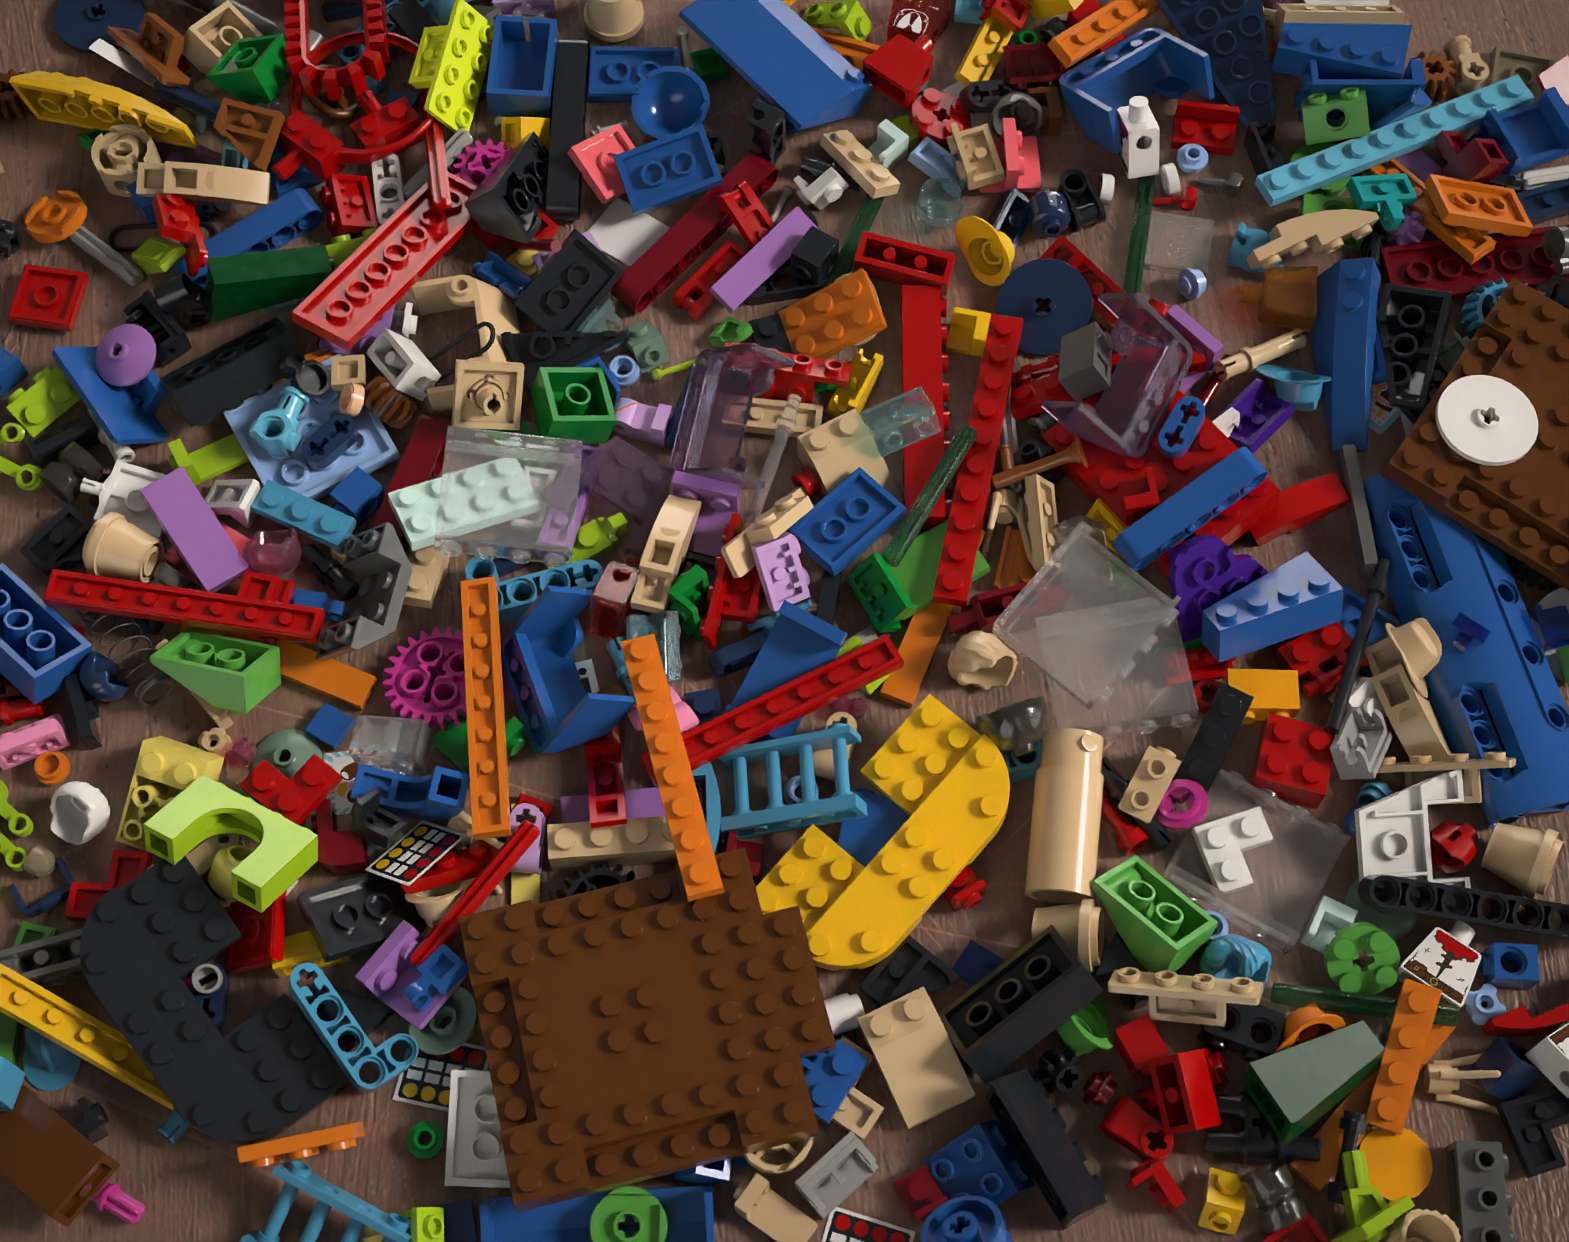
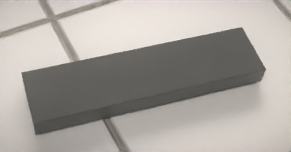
M1354 444L1342 445L1338 466L1342 485L1351 499L1346 504L1358 572L1360 579H1368L1374 575L1378 558L1356 447Z

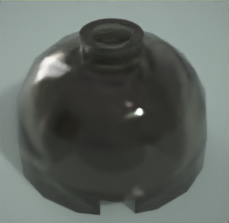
M1044 695L995 709V712L976 716L982 733L987 735L1000 751L1013 750L1015 757L1035 751L1034 743L1044 738L1049 729L1050 722Z

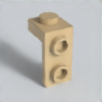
M1149 745L1118 805V809L1149 824L1180 766L1181 761L1176 759L1177 755L1164 747L1157 746V748Z
M756 1173L751 1181L745 1178L733 1195L737 1199L734 1204L735 1212L775 1242H808L817 1229L818 1225L814 1220L771 1190L769 1181Z

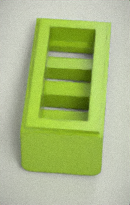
M150 237L132 253L131 258L146 275L169 270L186 254L187 250L183 245L159 237Z

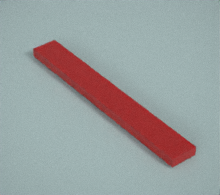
M52 569L42 598L45 605L317 644L325 618L323 608Z
M886 634L683 733L682 737L691 770L693 771L904 667V660ZM646 751L639 755L640 761L653 784L658 788L649 751Z

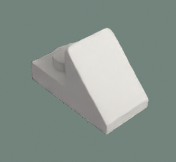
M255 479L215 480L205 501L217 515H230L245 527L250 528L257 515L253 512L251 505L261 491L260 484Z

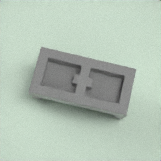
M1349 707L1342 721L1340 731L1336 734L1330 747L1340 780L1375 779L1393 738L1392 731H1388L1384 717L1379 710L1374 709L1372 712V718L1375 722L1368 723L1363 719V713L1359 707Z
M850 1131L795 1182V1189L822 1219H825L878 1170L879 1166L875 1163L877 1160Z

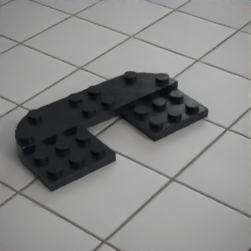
M186 856L175 865L163 859L118 890L116 887L111 889L94 906L84 924L80 940V960L83 973L100 1004L115 1025L118 1026L186 1124L200 1135L215 1142L251 1145L270 1140L292 1127L349 1085V1081L286 994L277 998L225 1036L221 1035L185 985L183 979L193 973L198 966L206 964L243 938V935Z

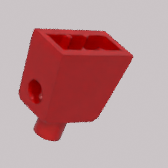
M896 35L863 60L862 72L864 77L873 84V88L908 110L932 74L933 56L930 52L934 49V44L925 35H921L915 42L910 41L903 35Z

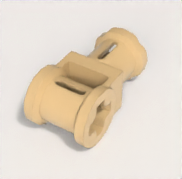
M1467 35L1455 36L1448 40L1443 47L1444 53L1450 57L1451 61H1455L1454 69L1459 71L1458 79L1455 83L1456 86L1453 90L1458 97L1481 89V82L1485 81L1489 75V67L1482 61L1479 52L1472 53L1470 48L1472 42Z

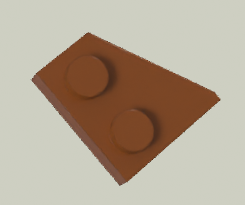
M223 98L213 127L261 172H266L285 117L278 111Z

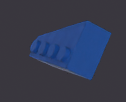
M1283 23L1271 70L1300 77L1302 72H1306L1309 60L1316 59L1318 79H1400L1412 25Z
M1306 551L1203 610L1202 644L1220 663L1339 622L1342 618L1343 588Z

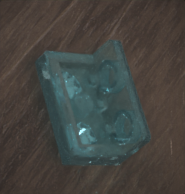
M667 610L649 616H627V640L654 633L667 682L680 681L682 664L679 655V637L681 628L678 611Z

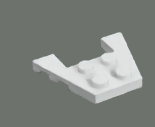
M1462 770L1445 771L1354 810L1359 882L1369 875H1392L1471 888L1470 877L1433 878L1427 805L1464 802ZM1380 881L1375 885L1376 887L1385 889L1384 885ZM1416 887L1413 888L1410 895L1421 898L1419 890ZM1450 893L1446 897L1445 905L1455 907L1456 900Z

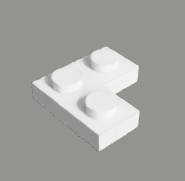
M1260 806L1196 826L1191 831L1218 897L1251 887L1254 884L1242 852L1269 844L1273 840Z

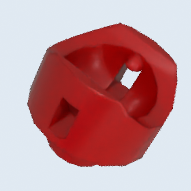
M1451 821L1440 823L1430 832L1431 861L1447 874L1464 869L1478 857L1475 843L1479 840V836L1475 829L1466 822H1461L1459 825ZM1447 853L1451 855V857L1448 860L1444 856Z

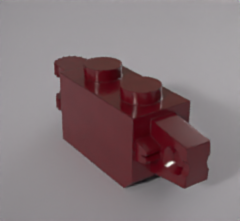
M1035 579L976 594L970 598L967 607L961 608V613L947 617L946 625L950 637L968 634L972 631H983L1001 637L1043 626L1044 618L1054 614L1057 615L1063 611L1067 591L1058 585L1039 589Z

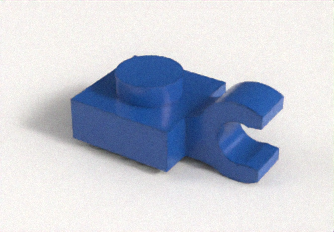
M295 588L290 604L323 608L325 611L324 620L335 623L347 620L350 612L344 609V602L329 601L328 595L322 592Z
M443 943L416 968L421 977L411 983L404 990L403 994L419 1012H422L431 1004L435 991L437 990L444 996L469 972L468 966Z

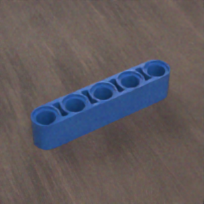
M294 189L205 241L204 245L205 249H208V258L277 250L316 227L323 218V212L305 189ZM182 256L174 264V271L177 275L180 273L188 275L184 256ZM207 262L204 268H199L196 277L189 276L204 288L206 287Z
M1241 447L1121 532L1112 542V546L1133 572H1137L1251 492L1266 479L1269 473L1247 447Z

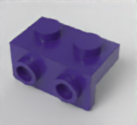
M1256 378L1217 417L1231 407L1240 412L1239 426L1236 427L1234 425L1229 439L1238 448L1247 447L1253 454L1294 414L1291 403L1266 393L1264 381Z

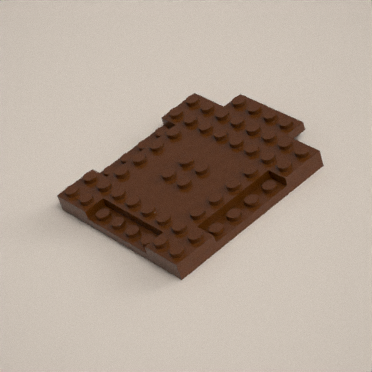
M1513 277L1381 476L1569 590V309ZM1487 375L1500 378L1517 387L1530 400L1538 418V434L1530 450L1522 458L1510 464L1489 466L1472 462L1451 449L1442 438L1435 418L1437 402L1451 383L1466 376ZM1484 416V422L1490 424V418Z
M745 848L715 855L724 893L688 902L679 865L675 864V870L535 905H532L531 900L459 917L467 965L475 994L501 1128L500 1136L512 1198L518 1213L819 1135L818 1124L800 1058L835 1050L834 1035L799 906L762 914Z

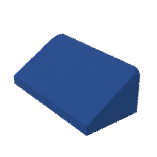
M1419 86L1413 88L1369 117L1370 132L1417 114L1431 105L1430 98Z

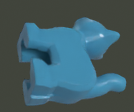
M1240 222L1226 265L1240 267L1250 273L1264 272L1276 273L1278 275L1285 273V267L1281 263L1265 270L1262 266L1251 270L1246 260L1254 249L1272 240L1268 232L1249 228L1245 223ZM1289 253L1281 256V258L1288 259Z

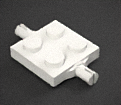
M116 460L111 475L104 483L83 478L80 491L99 496V506L93 518L94 523L106 514L116 512L126 516L131 524L162 540L164 531L140 497V489L164 477L166 474Z

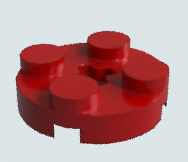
M935 88L925 89L923 94L915 99L909 112V123L911 126L913 123L914 127L918 130L916 135L922 140L929 137L941 147H948L947 137L951 136L950 124L956 122L959 131L969 129L971 126V116L969 112L963 109L959 98L948 93L939 92ZM937 116L944 119L943 122L938 121Z

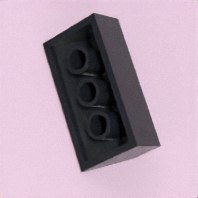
M275 317L161 377V380L189 426H203L210 423L215 418V414L225 409L230 411L241 406L244 403L243 399L253 394L260 395L272 389L273 383L282 378L291 379V375L281 371L279 368V363L288 355L296 356L301 363L306 361L291 331Z
M1051 924L938 1015L961 1057L986 1084L1052 1031L1061 1026L1076 1012L1090 1003L1103 992V989Z
M1025 1068L992 1081L985 1099L1000 1124L1009 1132L1012 1139L1011 1143L1020 1158L1029 1166L1033 1180L1061 1227L1065 1230L1101 1209L1107 1202L1104 1197L1107 1191L1101 1179L1096 1174L1091 1176L1083 1163L1087 1161V1158L1081 1146L1075 1140L1071 1142L1063 1130L1067 1126L1061 1113L1055 1107L1051 1109L1043 1097L1047 1093L1041 1080L1037 1075L1031 1077Z

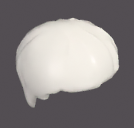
M72 781L60 786L52 797L50 810L53 816L50 828L65 842L74 845L84 844L106 828L110 819V807L107 798L101 793L99 788H94L87 782Z

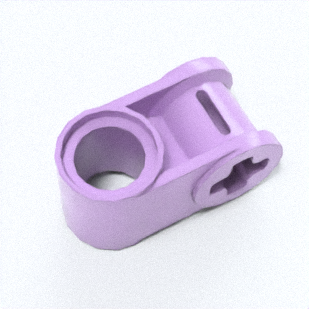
M523 803L511 811V835L521 824L519 823L520 820L527 818L528 813L536 819L534 825L540 830V835L509 872L540 874L544 858L546 819L537 807L529 803Z

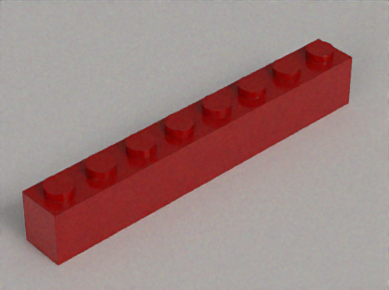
M902 285L900 314L903 505L907 508V514L903 516L904 531H928L945 522V519H949L952 505L951 499H945V489L951 488V470L944 467V460H950V440H944V431H949V411H943V402H948L949 383L943 382L942 373H948V354H942V345H947V326H941V318H946L947 299L941 298L940 285Z

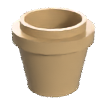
M588 0L584 7L585 25L588 31L600 40L607 42L627 40L637 34L644 23L643 4L641 0Z
M110 512L99 518L89 530L83 546V563L87 573L91 575L148 583L153 579L152 574L158 562L163 559L164 544L161 540L131 524L126 516Z
M1497 822L1486 848L1481 868L1523 891V896L1534 899L1536 893L1544 895L1564 841L1557 839L1558 831L1549 828L1547 831Z
M1083 898L1078 903L1035 908L1032 921V939L1052 924L1089 972H1094L1095 966L1101 965L1104 953L1105 920L1103 907L1097 906L1095 898Z

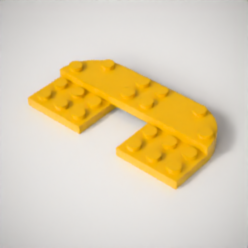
M931 694L921 702L860 770L861 776L910 816L866 867L862 866L824 832L812 824L756 886L762 914L799 906L815 966L833 971L855 968L860 970L888 957L919 924L924 913L966 865H970L988 845L1003 824L1009 804L1010 779L1001 752L987 735H980Z

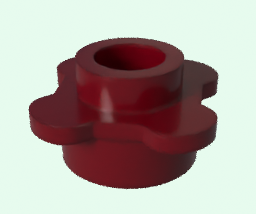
M1108 1070L1106 1073L1102 1071L1093 1073L1084 1085L1083 1091L1086 1094L1082 1102L1087 1104L1091 1101L1099 1107L1104 1106L1111 1099L1117 1088V1082L1111 1079L1113 1072Z

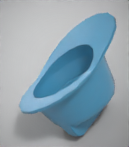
M1265 364L1259 365L1256 368L1259 374L1274 379L1277 398L1291 403L1293 410H1315L1321 396L1323 382L1331 380L1330 376L1312 374L1283 365Z
M26 1027L23 1065L28 1081L37 1089L49 1092L60 1090L70 1084L79 1073L82 1058Z

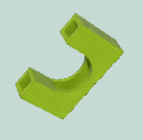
M203 774L144 823L146 850L173 865L178 863L203 840L214 835L236 833L248 836L258 842L259 846L231 871L232 897L261 913L318 861L317 834L284 818L280 813L273 812L256 803L250 797H245L228 788L223 783L216 782Z

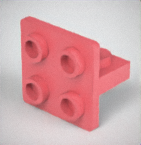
M1003 118L1000 137L992 138L1004 171L1005 180L979 187V192L1000 193L1006 192L1013 187L1019 192L1040 191L1042 183L1037 137L1022 136L1021 130L1016 131L1015 118Z

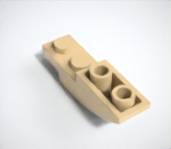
M138 162L136 194L139 196L155 197V194L159 193L166 196L173 194L182 199H200L211 203L268 205L270 174L267 172L188 162Z
M1351 209L1325 210L1298 216L1275 225L1269 233L1272 241L1254 249L1246 260L1251 270L1260 266L1265 270L1278 264L1281 261V256L1287 253L1295 256L1309 247L1314 255L1323 250L1329 254L1344 245L1343 241L1352 236L1355 240H1358L1373 231L1371 227L1379 219V216L1376 212Z
M668 495L654 523L639 564L640 573L630 601L631 608L665 615L669 603L667 591L674 586L680 564L685 560L702 501Z
M454 539L415 551L411 550L408 561L412 567V573L405 594L404 605L432 609L437 590H441Z
M1390 637L1365 648L1364 654L1369 661V666L1374 676L1370 679L1385 713L1409 758L1414 755H1432V761H1445L1446 754L1452 753L1431 703L1424 699L1415 688L1402 657Z

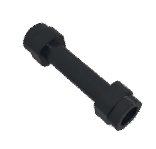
M1344 1110L1343 1117L1340 1118L1339 1128L1344 1129L1335 1182H1328L1327 1201L1344 1205L1342 1191L1347 1190L1342 1153L1357 1150L1359 1134H1366L1367 1115Z

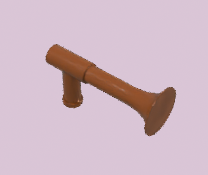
M1076 434L1072 444L1065 450L1016 467L1013 458V447L1009 444H1004L998 448L1003 471L992 475V479L996 489L1025 480L1024 477L1035 473L1038 474L1060 465L1080 463L1085 468H1088V463L1083 446Z

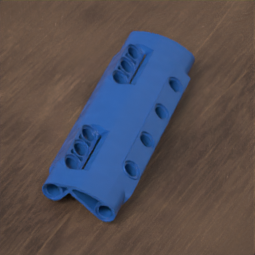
M1382 473L1365 479L1363 486L1377 558H1387L1392 562L1386 582L1388 583V590L1400 622L1404 625L1417 618H1425L1438 635L1442 644L1440 661L1425 676L1428 687V695L1451 753H1468L1469 759H1483V753L1502 751L1479 690L1481 689L1508 758H1516V765L1512 767L1514 776H1512L1510 768L1480 769L1482 802L1479 805L1488 828H1495L1497 822L1511 824L1528 814L1569 810V712L1502 549L1381 476ZM1407 507H1409L1411 510L1416 526L1418 528V531L1420 533V536L1430 558L1431 564L1439 581L1440 587L1437 586L1436 580L1434 578V575L1424 553L1423 547L1421 545V542L1419 540V537L1417 535V532L1415 530Z

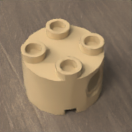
M118 124L108 128L110 132L104 136L100 133L96 137L91 147V158L110 194L131 197L126 186L137 181L138 162H163L151 136L143 128L133 124Z

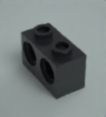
M1226 1003V1018L1231 1024V1030L1223 1031L1214 1025L1201 1024L1197 1039L1205 1041V1046L1219 1052H1226L1228 1049L1239 1053L1242 1060L1251 1063L1275 1053L1287 1014L1260 1004ZM1250 1029L1261 1030L1266 1036V1043L1259 1044L1251 1038Z

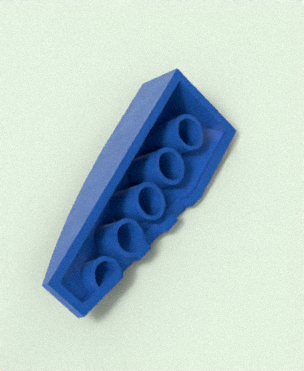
M1373 257L1339 260L1315 278L1310 336L1318 375L1331 377L1330 381L1323 382L1321 394L1334 454L1341 452L1342 445L1353 444L1356 447L1357 453L1367 452L1381 275Z

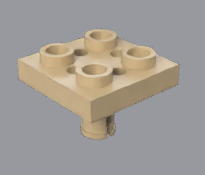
M456 359L452 410L453 428L519 430L524 364L518 362ZM487 374L493 375V378L487 377L489 382L484 381ZM468 390L475 391V395H473L472 392H469V397H467L466 394Z

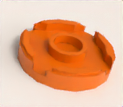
M59 190L54 192L56 196L40 198L30 208L25 217L26 230L30 236L39 243L51 244L72 235L81 227L87 216V207L79 194L71 190Z

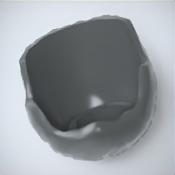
M1009 93L998 100L994 106L989 121L993 133L1000 137L1002 119L1015 118L1016 131L1021 130L1022 136H1028L1041 126L1042 108L1034 98L1025 93Z

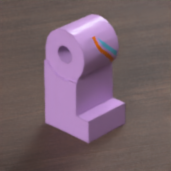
M617 398L613 405L617 421L612 431L628 436V438L664 447V439L673 417L672 406L659 403L658 407L638 403L629 398Z

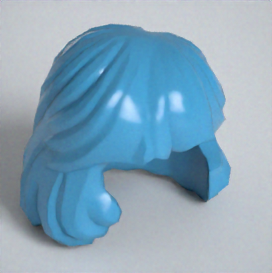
M1226 934L1212 941L1201 957L1200 972L1221 979L1247 977L1255 982H1262L1264 991L1272 957L1269 950L1260 943L1237 934Z

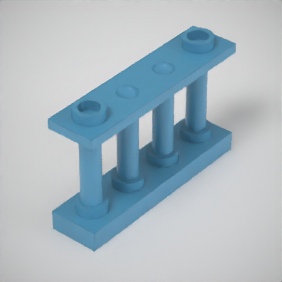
M835 723L829 725L826 730L746 744L719 757L718 759L727 766L733 767L736 810L732 812V816L721 817V832L728 837L730 831L737 832V840L808 828L812 824L819 826L868 817L867 803L856 793L850 791L846 745L861 743V736L850 725ZM832 748L836 793L831 798L819 799L816 797L813 751ZM799 754L802 799L799 800L798 804L785 805L782 798L780 758ZM766 761L769 805L765 807V810L753 812L749 807L747 764Z
M289 1160L275 1166L271 1173L285 1181V1184L264 1229H257L243 1236L240 1242H280L278 1233L299 1189L318 1199L299 1242H316L331 1207L351 1217L340 1242H357L364 1225L383 1234L384 1237L381 1242H411L412 1237L411 1222L406 1217L396 1213L389 1215L312 1173V1168L308 1164L298 1160Z

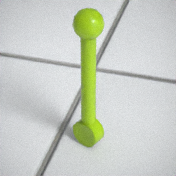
M705 351L700 358L662 370L655 368L651 371L650 375L653 380L659 381L663 376L690 368L694 363L711 365L714 363L715 356L711 351Z

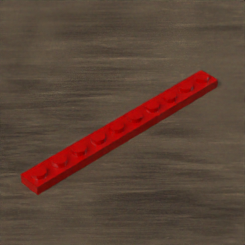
M991 314L963 455L959 466L932 595L933 602L967 607L992 475L994 473L1023 329V318Z

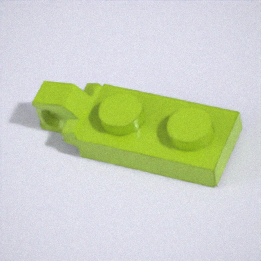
M622 512L606 520L604 517L597 518V520L594 519L579 527L569 558L537 552L546 569L582 560H596L613 550L612 547L619 542L617 537L629 531L628 521Z

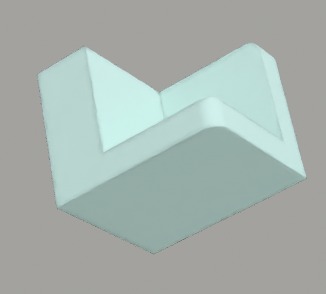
M885 119L877 127V141L867 150L890 171L908 155L909 136Z
M1324 895L1316 905L1300 943L1324 954L1327 943L1330 945L1331 940L1336 936L1334 933L1344 925L1353 923L1358 911Z

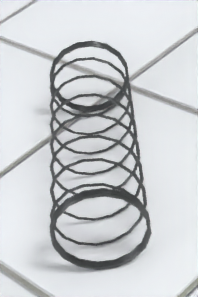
M75 609L82 616L83 621L90 622L98 619L91 627L90 631L92 634L107 631L100 638L99 644L101 646H109L118 642L129 632L132 624L139 627L140 636L128 637L118 642L110 649L108 653L109 658L116 659L127 654L137 645L141 637L149 641V648L136 650L122 658L117 665L118 671H126L138 665L146 657L150 649L157 651L151 648L149 638L142 636V629L139 625L133 623V617L132 623H125L112 628L121 619L122 616H120L109 628L94 633L92 631L93 626L110 614L104 615L105 613L95 619L84 620V616H91L99 612L85 611L83 613L79 612V609ZM131 624L130 628L121 638L111 644H101L102 638L111 630ZM139 637L136 644L126 653L117 657H110V652L119 643L130 638ZM148 649L145 656L132 667L124 670L118 668L119 664L129 655ZM150 661V662H147V663H144V664H142V665L136 667L134 670H132V671L127 675L126 680H125L126 683H128V684H133V683H136V682L141 681L142 679L146 678L150 673H152V671L156 668V666H154V668H153L146 676H144L143 678L139 679L138 681L128 682V681H127V678L129 677V675H130L133 671H135L137 668H139V667H141V666H143V665H145V664L151 663V661ZM161 673L139 684L134 694L138 696V700L142 705H155L168 698L176 690L178 681L175 680L172 688L160 698L143 702L142 696L154 691L165 679L172 678L166 673ZM156 676H159V677L153 679L152 681H150L149 683H147V684L142 688V690L140 691L139 695L136 694L137 689H138L143 683H145L146 681H148V680H150V679H152V678H154V677H156ZM161 681L154 689L145 693L151 686Z

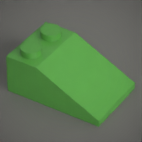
M187 628L150 656V661L153 665L212 706L229 710L234 714H247L281 684L280 647Z
M1136 855L1096 878L1091 884L1132 956L1152 973L1163 970L1175 972L1200 955L1218 924L1214 918Z

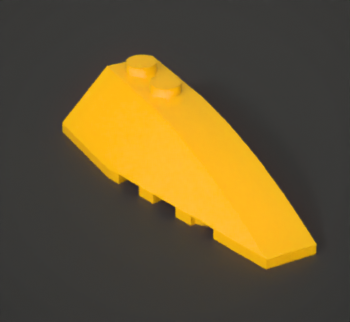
M35 71L12 76L9 80V83L37 119L88 129L96 128L102 131H109L108 128L118 124H133L143 128L153 141L196 149L199 145V142L186 124L164 109L120 88L96 82L84 76L77 78L66 76L60 72Z

